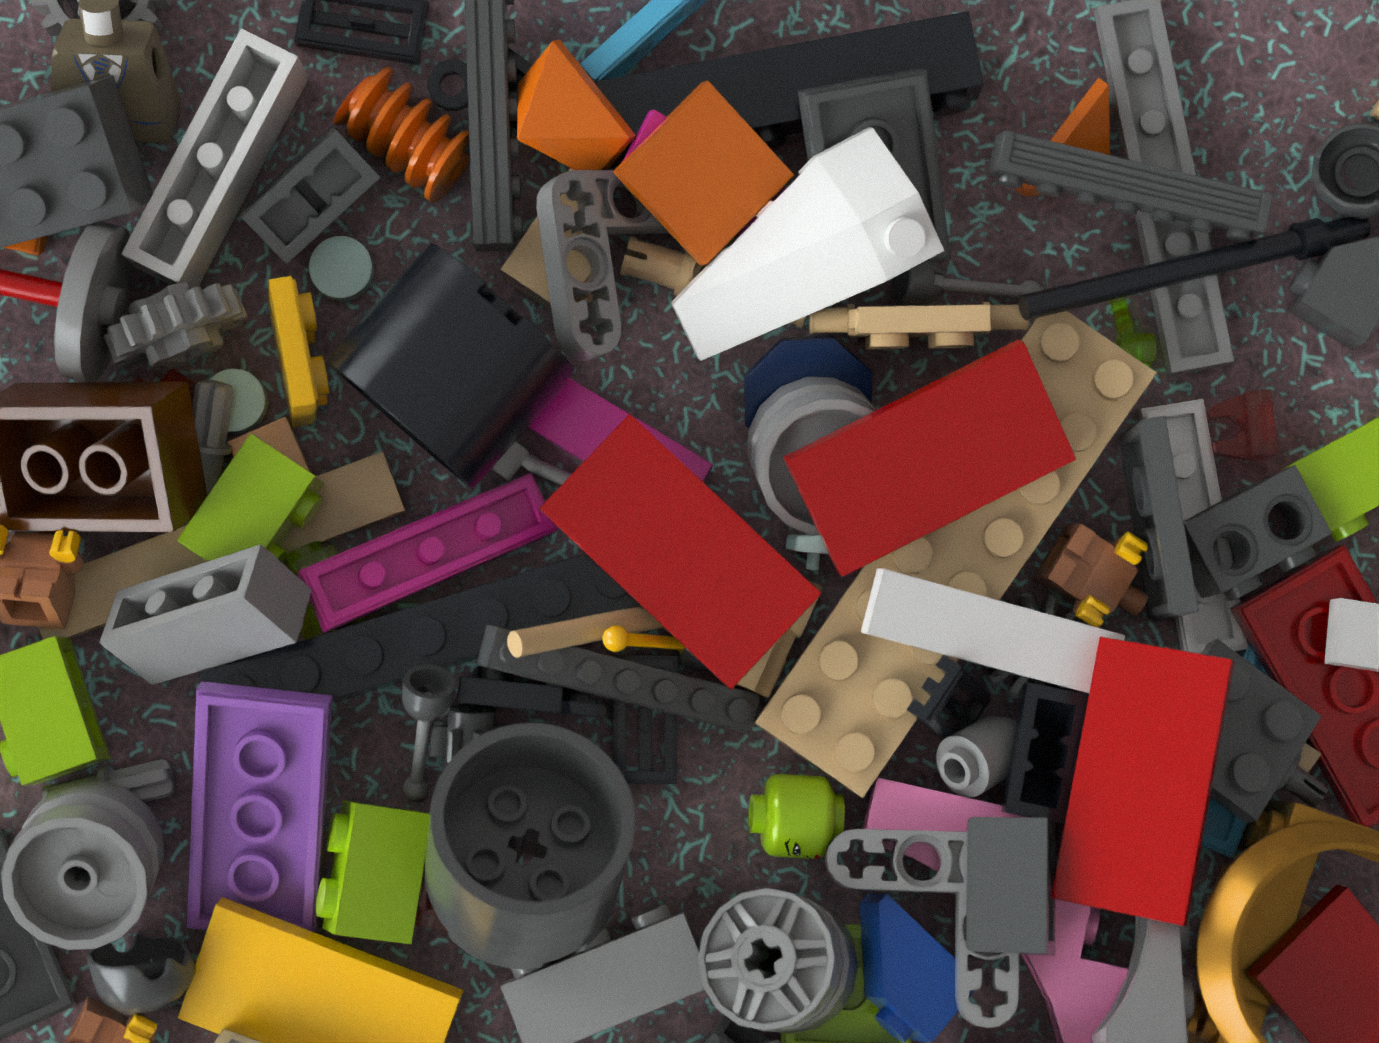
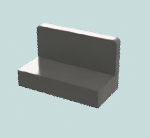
M971 817L968 820L966 947L969 951L1055 955L1056 899L1051 898L1056 874V823L1049 818Z

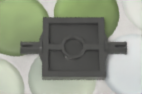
M1219 639L1207 643L1201 654L1232 659L1235 662L1210 797L1246 824L1258 820L1274 792L1282 787L1306 803L1308 807L1315 808L1324 799L1322 795L1327 794L1329 787L1302 769L1298 764L1301 759L1302 747L1322 716Z

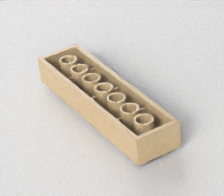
M1068 311L1035 318L1020 341H1023L1028 349L1076 460L863 566L754 721L756 726L857 797H864L917 719L906 709L913 699L923 705L926 704L930 695L921 687L927 678L930 677L940 683L945 675L936 666L943 656L942 654L861 633L877 568L887 569L1000 600L1157 373ZM946 656L954 662H957L959 660L954 657Z

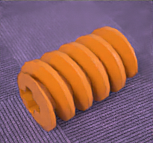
M387 66L374 76L371 75L365 78L349 93L337 110L333 123L336 126L347 124V134L355 141L367 139L366 150L374 157L387 154L386 166L394 173L406 170L405 182L413 189L426 185L424 197L432 204L448 193L470 164V156L465 152L469 143V131L465 129L452 139H449L446 134L452 118L446 113L433 123H429L427 117L433 102L425 98L412 108L407 105L414 87L409 82H406L393 92L390 91L388 87L395 72Z

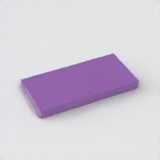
M203 681L200 683L196 690L187 928L207 930L215 905L221 897H224L318 934L320 917L316 915V898L323 872L332 695Z

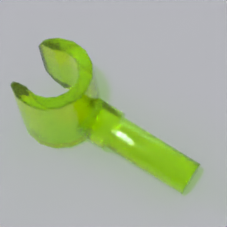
M1125 297L1109 300L1116 322V345L1151 368V363L1156 359L1155 334L1134 333L1133 320H1131Z

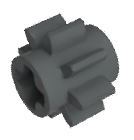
M477 704L451 705L446 715V720L436 719L434 720V725H431L429 756L444 757L445 769L448 762L466 744L488 731L508 726V724H495V709L490 706Z

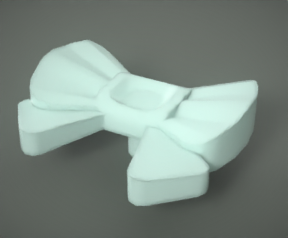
M790 534L787 536L786 549L807 552L806 569L819 570L820 554H828L820 535Z

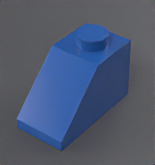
M887 893L867 894L859 903L865 997L879 1009L874 1018L882 1028L900 1042L905 1043L910 1038L914 1041L932 1043L959 1011L955 999V957ZM970 990L969 997L974 993L975 990Z

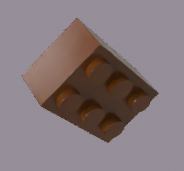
M188 382L14 383L0 392V525L5 526L7 530L174 532L195 515L206 499L207 490Z

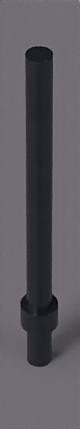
M1345 217L1328 222H1323L1319 218L1291 224L1287 232L1020 295L1018 300L1019 310L1024 320H1031L1294 256L1297 260H1305L1308 257L1313 258L1324 255L1328 252L1329 247L1368 238L1370 235V223L1368 218L1359 219L1353 217Z

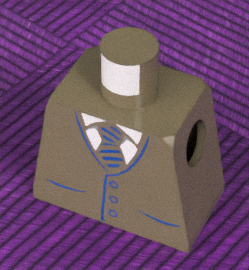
M80 0L81 19L72 18L64 22L53 49L51 92L114 75L135 141L171 144L181 114V99L157 27L149 21L121 20L119 0Z

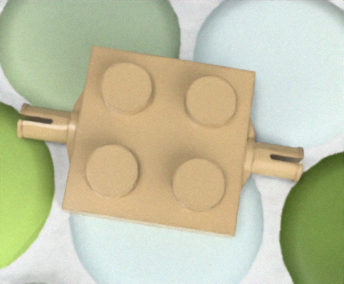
M989 301L982 302L981 305L858 307L856 309L854 304H847V307L823 308L809 314V334L848 333V336H851V338H865V350L903 349V347H909V337H928V349L967 348V346H974V336L989 334L991 330L1024 329L1025 331L1029 329V320L1023 319L1018 304L990 305Z

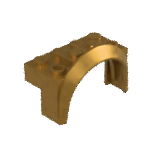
M1274 800L1268 802L1257 821L1247 824L1243 844L1249 847L1240 855L1235 854L1234 860L1230 865L1224 864L1201 918L1198 937L1191 957V964L1197 966L1194 979L1199 982L1201 995L1194 993L1193 1015L1191 1018H1186V1031L1190 1032L1187 1043H1269L1260 1033L1269 1001L1246 973L1295 925L1319 852L1341 849L1379 863V831L1297 802Z

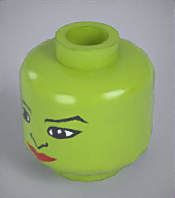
M773 774L767 779L762 795L751 794L748 809L749 833L760 834L762 847L770 856L821 859L826 856L827 848L834 838L844 831L845 803L843 794L834 793L831 782L825 777Z

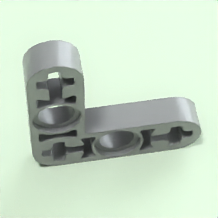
M572 170L564 172L543 185L537 195L536 208L555 335L558 345L564 353L578 361H589L609 353L617 346L621 337V319L608 235L669 233L613 173L614 170ZM617 186L628 190L635 199L636 213L633 219L623 216L615 207L613 192ZM564 193L568 200L577 201L578 211L575 213L571 206L562 205L560 196ZM571 229V234L577 233L578 231H583V234L575 235L567 239L565 238L564 232ZM570 250L579 251L588 259L591 267V276L587 283L576 280L570 274L567 267V255ZM590 293L593 295V301L587 303V299L581 300L577 303L574 300V298H579ZM584 320L586 325L595 326L597 337L592 339L590 334L581 333L579 322Z
M853 829L844 831L835 837L827 848L825 864L831 879L842 888L855 891L956 893L955 999L957 1009L969 1023L983 1028L998 1027L1009 1021L1017 1010L1019 1000V953L972 952L966 947L967 832ZM882 840L895 842L890 861L895 881H883L881 879L885 866L865 867L862 869L861 878L854 879L850 878L847 866L838 865L837 854L847 852L851 841L861 842L862 853L869 855H883L885 853ZM922 842L929 844L938 853L940 865L938 872L933 878L925 881L915 880L905 871L902 861L903 855L908 846L913 843ZM968 956L980 960L1006 958V971L997 968L991 969L992 988L1004 992L1003 1005L993 1006L991 1017H983L981 1006L970 1004L969 1002L970 990L981 988L982 968L969 971Z

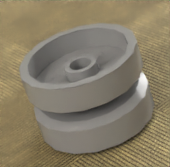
M804 377L780 386L759 406L748 429L747 457L767 506L787 526L811 536L819 535L818 530L783 457L877 410L857 387L834 377Z
M74 781L50 791L30 812L23 824L22 830L17 834L8 850L1 871L4 900L17 923L39 941L66 950L96 949L116 941L139 920L148 896L151 894L165 858L163 831L150 807L131 791L104 781Z

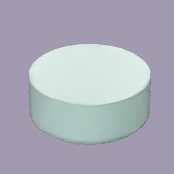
M334 236L324 240L315 248L309 261V273L312 282L324 296L335 301L345 302L360 297L368 290L374 278V263L367 249L359 241L347 236Z
M226 369L218 372L210 379L229 384L234 391L227 433H246L262 422L268 409V396L264 386L255 376L241 369Z

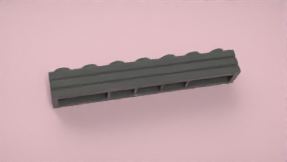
M465 0L473 245L476 252L514 250L516 239L523 237L522 215H515L514 199H521L520 175H513V160H520V143L517 140V136H512V121H517V97H511L510 82H517L516 58H509V44L516 43L515 20L508 19L507 5H514V0Z
M1008 130L1001 132L995 137L988 175L999 177L998 183L1004 186L1021 188L1022 183L1037 186L1036 192L1042 195L1060 197L1061 192L1076 195L1075 202L1080 204L1098 206L1099 201L1114 204L1113 211L1118 213L1136 215L1137 210L1152 213L1151 220L1156 222L1174 224L1175 219L1189 222L1188 228L1191 230L1211 233L1213 228L1227 231V238L1248 242L1251 237L1266 232L1273 194Z
M486 625L477 665L748 734L752 731L761 695L735 688L730 690L724 685L573 646L516 658L510 653L507 644L508 635L512 630Z

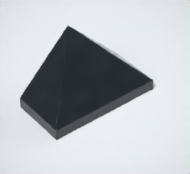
M1024 683L1002 812L1032 818H1049L1054 822L1065 824L1089 695L1033 683Z

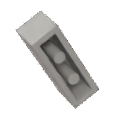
M260 544L118 590L99 643L151 685L296 643L303 627V618L312 589Z
M667 903L656 906L631 917L635 929L610 938L607 927H605L588 946L583 945L568 956L553 962L543 963L542 968H511L514 977L505 980L500 987L522 1043H574L705 990L702 986L698 964L699 947L684 909L671 914Z

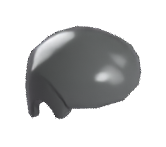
M1353 123L1335 130L1315 153L1312 167L1315 189L1320 199L1339 215L1359 219L1379 215V126ZM1344 163L1346 164L1354 189L1349 188L1342 180L1341 168Z
M138 933L131 948L127 951L118 952L114 949L112 943L92 949L86 955L92 980L99 997L104 1004L124 1015H142L169 1005L180 998L188 989L196 971L194 958L188 943L173 937L150 940L143 933Z

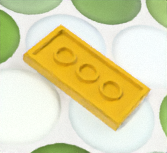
M221 897L214 907L195 964L196 971L186 991L178 1019L220 1034L224 1028L263 1043H445L464 990Z

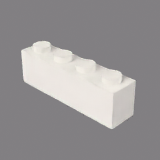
M242 28L240 29L121 253L137 269L169 285L187 282L190 288L200 285L309 79V75L298 56Z

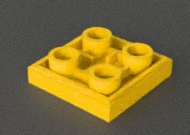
M292 276L269 279L268 308L291 427L310 425L316 420L318 406L327 405L326 394H329L323 356L310 357L308 344L316 343L314 331H317L312 296L310 292L298 294L296 279H292Z

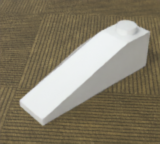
M868 127L813 156L798 171L800 175L774 202L770 200L755 215L757 219L729 248H723L671 302L700 361L882 284L944 251L919 192L873 128Z

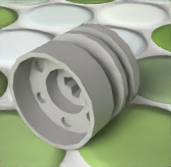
M770 888L740 893L718 908L703 931L698 954L702 986L718 1011L740 1026L788 1034L817 1029L838 1015L853 993L858 970L854 939L838 915L815 900ZM767 947L782 951L783 958L778 959L774 963L776 974L761 970L760 963L769 957Z

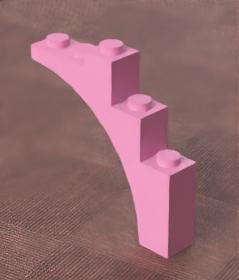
M877 777L870 788L862 829L968 832V820L971 817L1026 816L1002 812V805ZM882 840L884 848L893 851L895 842ZM922 842L913 843L904 852V855L938 872L940 865L939 855L929 844ZM1056 899L1055 955H1028L1023 953L1021 955L1044 998L1056 1043H1092V1034L1111 1010L1126 978L1129 966L1081 956L1083 944L1092 945L1095 940L1100 909Z

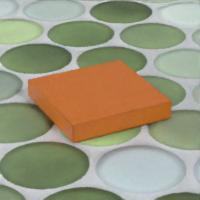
M708 80L701 82L613 171L619 180L700 266L707 265L794 176L789 168Z

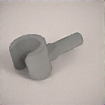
M517 442L509 448L492 468V470L509 482L521 466L530 473L562 485L572 474L567 470L538 459L537 456L530 454Z

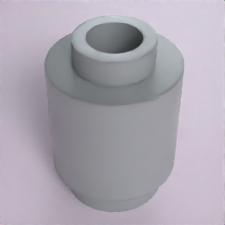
M986 716L945 738L938 746L936 753L937 768L944 783L956 794L971 798L1008 778L1017 722L1008 717Z

